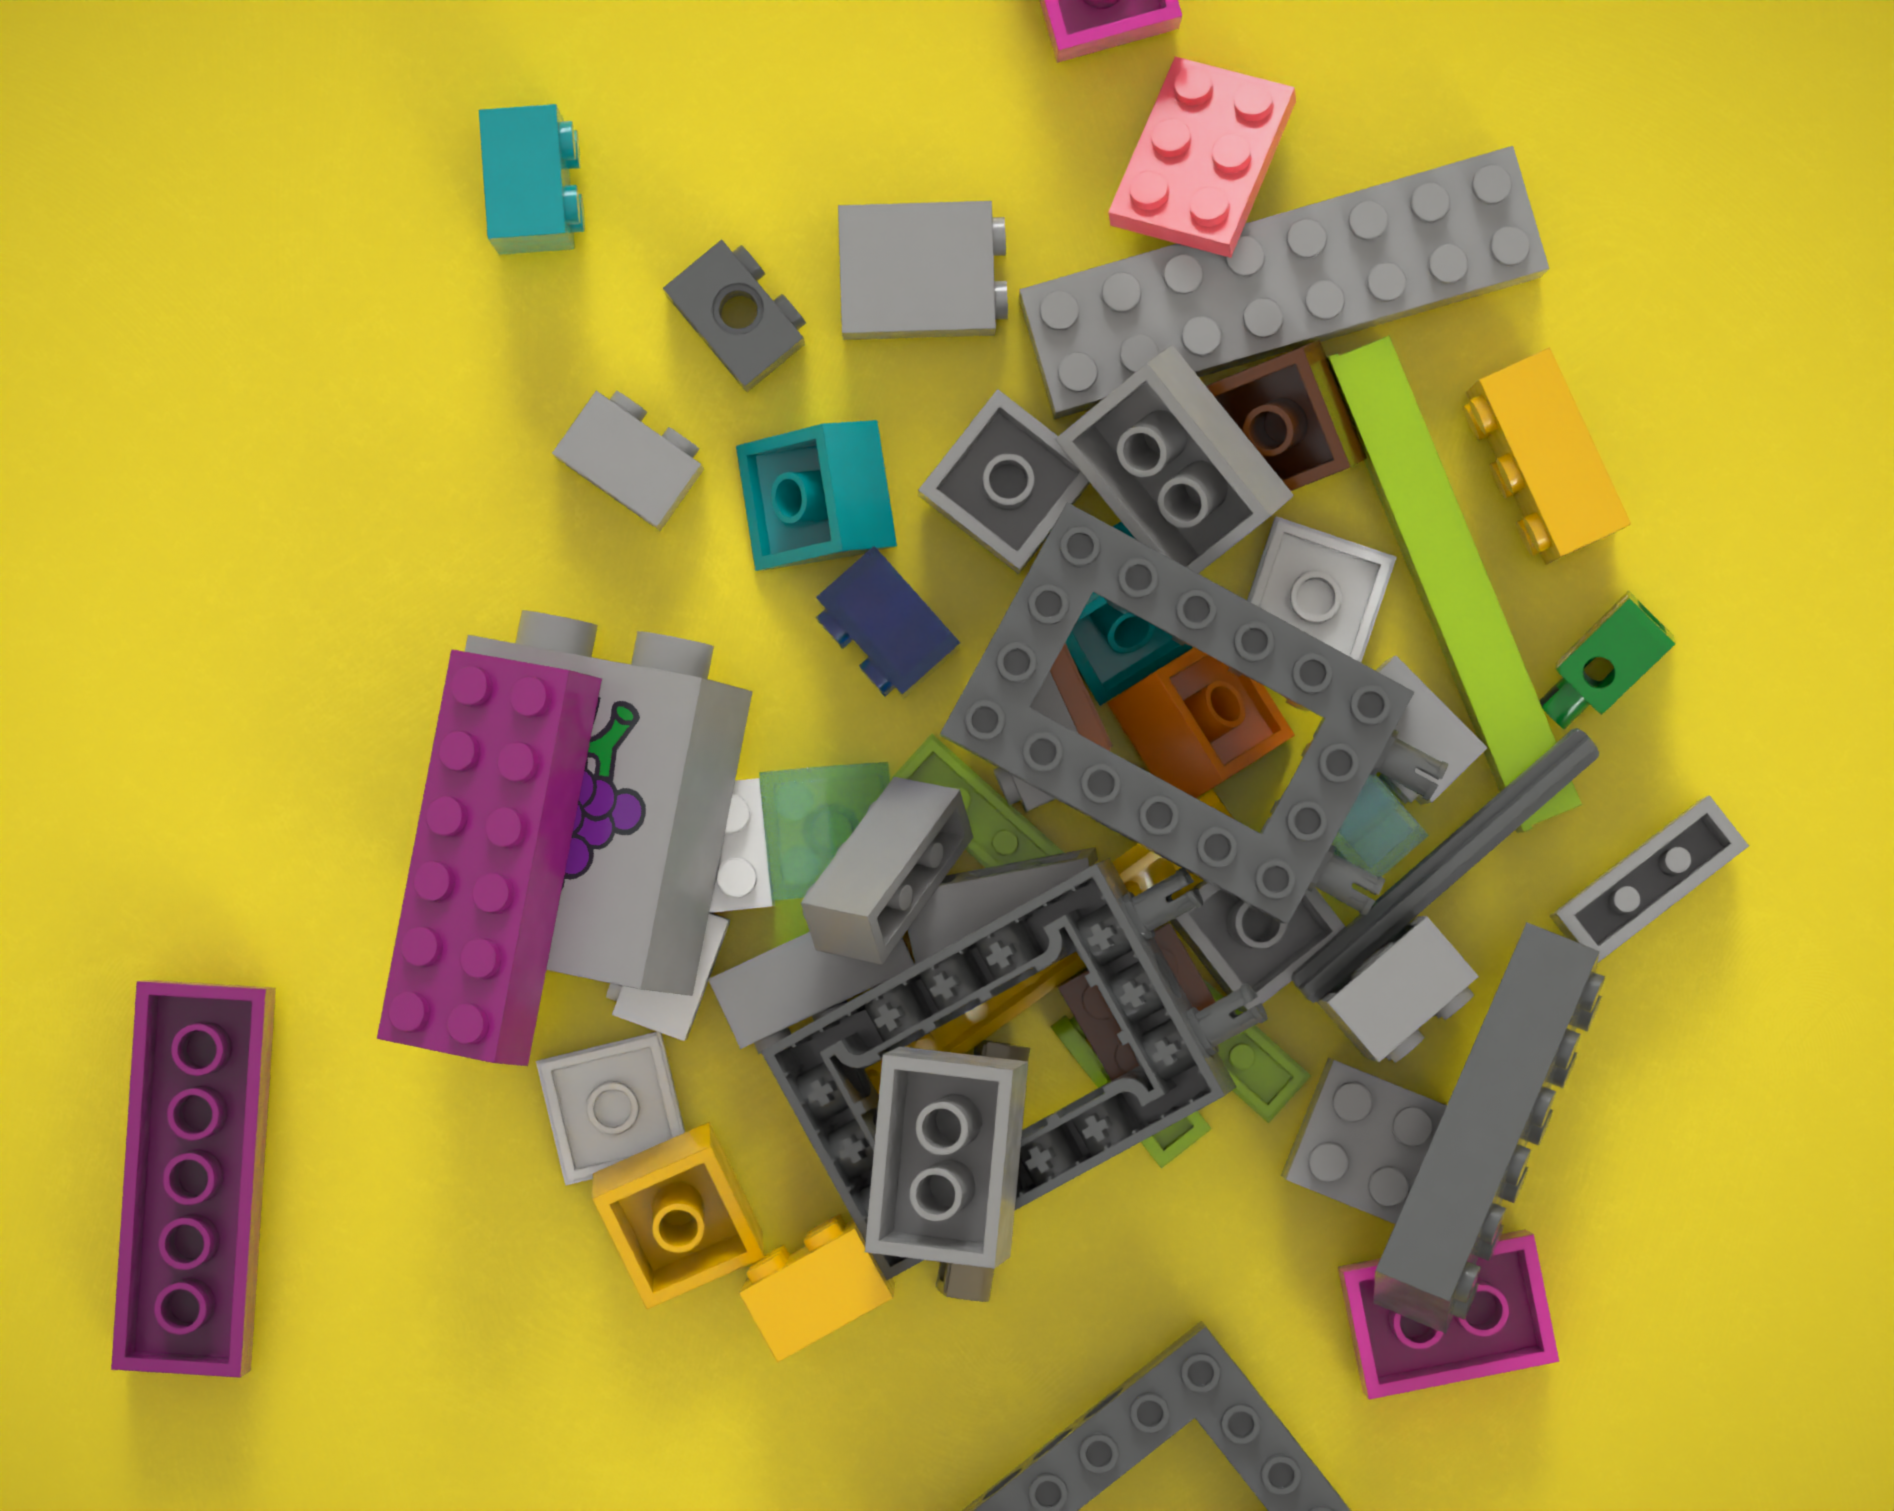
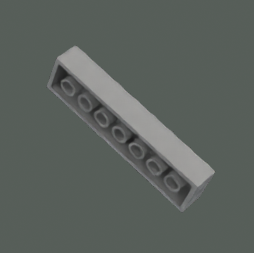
M1513 146L1246 223L1231 258L1181 244H1173L1019 290V301L1054 419L1092 409L1142 366L1170 345L1175 347L1196 375L1202 377L1295 350L1317 340L1322 342L1541 278L1549 270V265Z

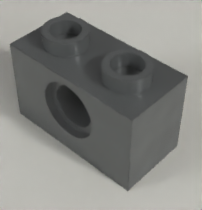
M721 239L663 287V290L668 299L742 388L749 392L805 345L804 337L798 330L806 322L783 294L772 300L757 281L765 275V272L742 245L732 252ZM737 296L747 297L757 305L755 320L749 326L741 329L729 327L723 322L721 317L725 303Z

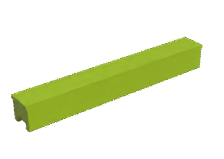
M1387 336L1340 356L1336 353L1327 359L1367 456L1364 462L1475 733L1488 747L1484 754L1498 789L1501 792L1554 746L1556 740L1390 336ZM1573 782L1568 783L1516 829V832L1520 833L1533 829L1531 825L1582 805Z

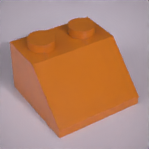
M1193 648L1113 698L1107 704L1150 773L1185 793L1198 798L1294 737L1295 734L1264 685L1243 675L1238 677L1229 672V667L1222 662Z

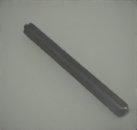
M1579 728L1568 732L1374 902L1366 916L1359 914L1292 973L1291 979L1298 990L1313 1003L1321 1000L1598 758L1599 751L1592 739Z

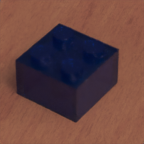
M875 546L816 597L819 605L823 608V611L816 617L819 624L842 649L850 642L855 644L867 658L859 665L860 670L884 697L895 690L904 699L960 650L961 643Z

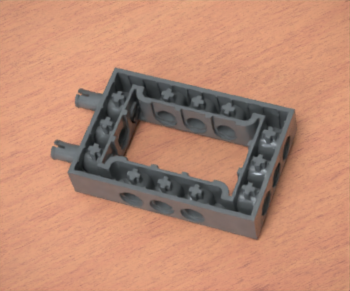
M1068 502L1065 504L940 733L941 737L1173 864L1185 868L1186 871L1283 924H1289L1307 890L1312 892L1314 887L1359 911V914L1366 916L1375 900L1353 889L1352 884L1354 883L1374 895H1379L1385 879L1381 876L1377 877L1334 854L1336 847L1332 845L1369 775L1374 777L1377 772H1380L1429 801L1438 784L1417 774L1415 769L1417 768L1439 780L1443 778L1448 767V763L1441 762L1397 738L1399 731L1395 730L1414 695V691ZM1093 592L1102 596L1110 606L1121 613H1131L1172 636L1171 640L1182 646L1184 644L1190 645L1229 667V672L1238 677L1246 676L1285 697L1287 699L1286 703L1303 711H1312L1323 717L1313 735L1314 738L1305 746L1301 754L1303 758L1281 798L1275 801L1270 811L1272 813L1271 817L1267 819L1260 833L1030 708Z
M1110 858L1098 862L761 1051L865 1242L879 1094L865 1069L882 1060L883 1054L900 1046L905 1047L1074 952L1078 953L1090 972L1085 976L1090 987L1098 986L1122 1030L1117 1033L1122 1045L1130 1044L1139 1066L1022 1130L1015 1210L1215 1102L1237 1087L1218 1054V1045L1258 1023L1262 1024L1267 1021V1014L1262 1003L1239 1015L1235 1013L1236 1009L1257 998L1256 992L1248 983H1245L1238 990L1198 1011L1195 1007H1192L1154 938V929L1195 907L1198 908L1203 905V899L1198 888L1189 891L1175 900L1171 897L1173 893L1194 882L1185 868H1180L1175 874L1135 896L1132 892H1128ZM872 1253L886 1280L923 1261L921 1259Z
M1200 1321L962 1511H1078L1194 1418L1268 1511L1352 1510L1203 1321Z

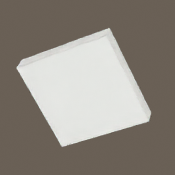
M1276 516L1247 601L1353 659L1362 662L1397 557Z
M653 1032L536 1061L565 1186L593 1179V1173L685 1133L664 1040L660 1032Z

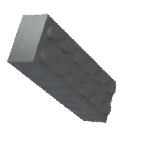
M1528 922L1526 923L1375 1270L1374 1304L1445 1334L1453 1316L1463 1320L1466 1318L1479 1283L1476 1281L1481 1267L1477 1266L1476 1262L1479 1257L1490 1261L1503 1231L1504 1225L1501 1223L1506 1208L1501 1206L1504 1199L1515 1203L1529 1168L1526 1165L1531 1149L1526 1148L1528 1142L1540 1145L1553 1113L1551 1106L1556 1091L1551 1090V1087L1555 1085L1564 1088L1577 1057L1575 1050L1581 1034L1575 1031L1579 1028L1588 1032L1602 998L1599 994L1605 980V976L1596 973L1600 951Z

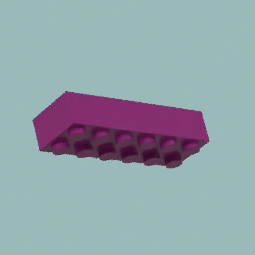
M451 649L377 1039L490 1063L528 1066L602 678L567 669Z
M159 980L137 981L111 1370L238 1378L251 1371L276 988Z

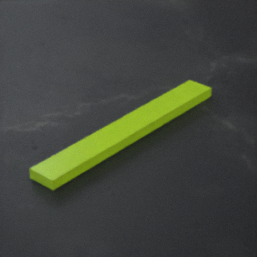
M933 734L926 739L893 776L960 789L973 834V839L965 850L985 868L1064 853L1012 805L1009 806L1001 795ZM1203 979L1216 1002L1223 998L1215 988ZM1238 1009L1235 1010L1237 1015L1241 1014ZM1256 1025L1218 1045V1054L1237 1086L1232 1091L1267 1123L1276 1116L1311 1077L1307 1071Z

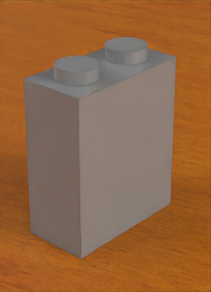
M992 201L838 205L843 340L994 336L996 331L995 319H1008L1007 281H994V256H1006L1005 217H992Z

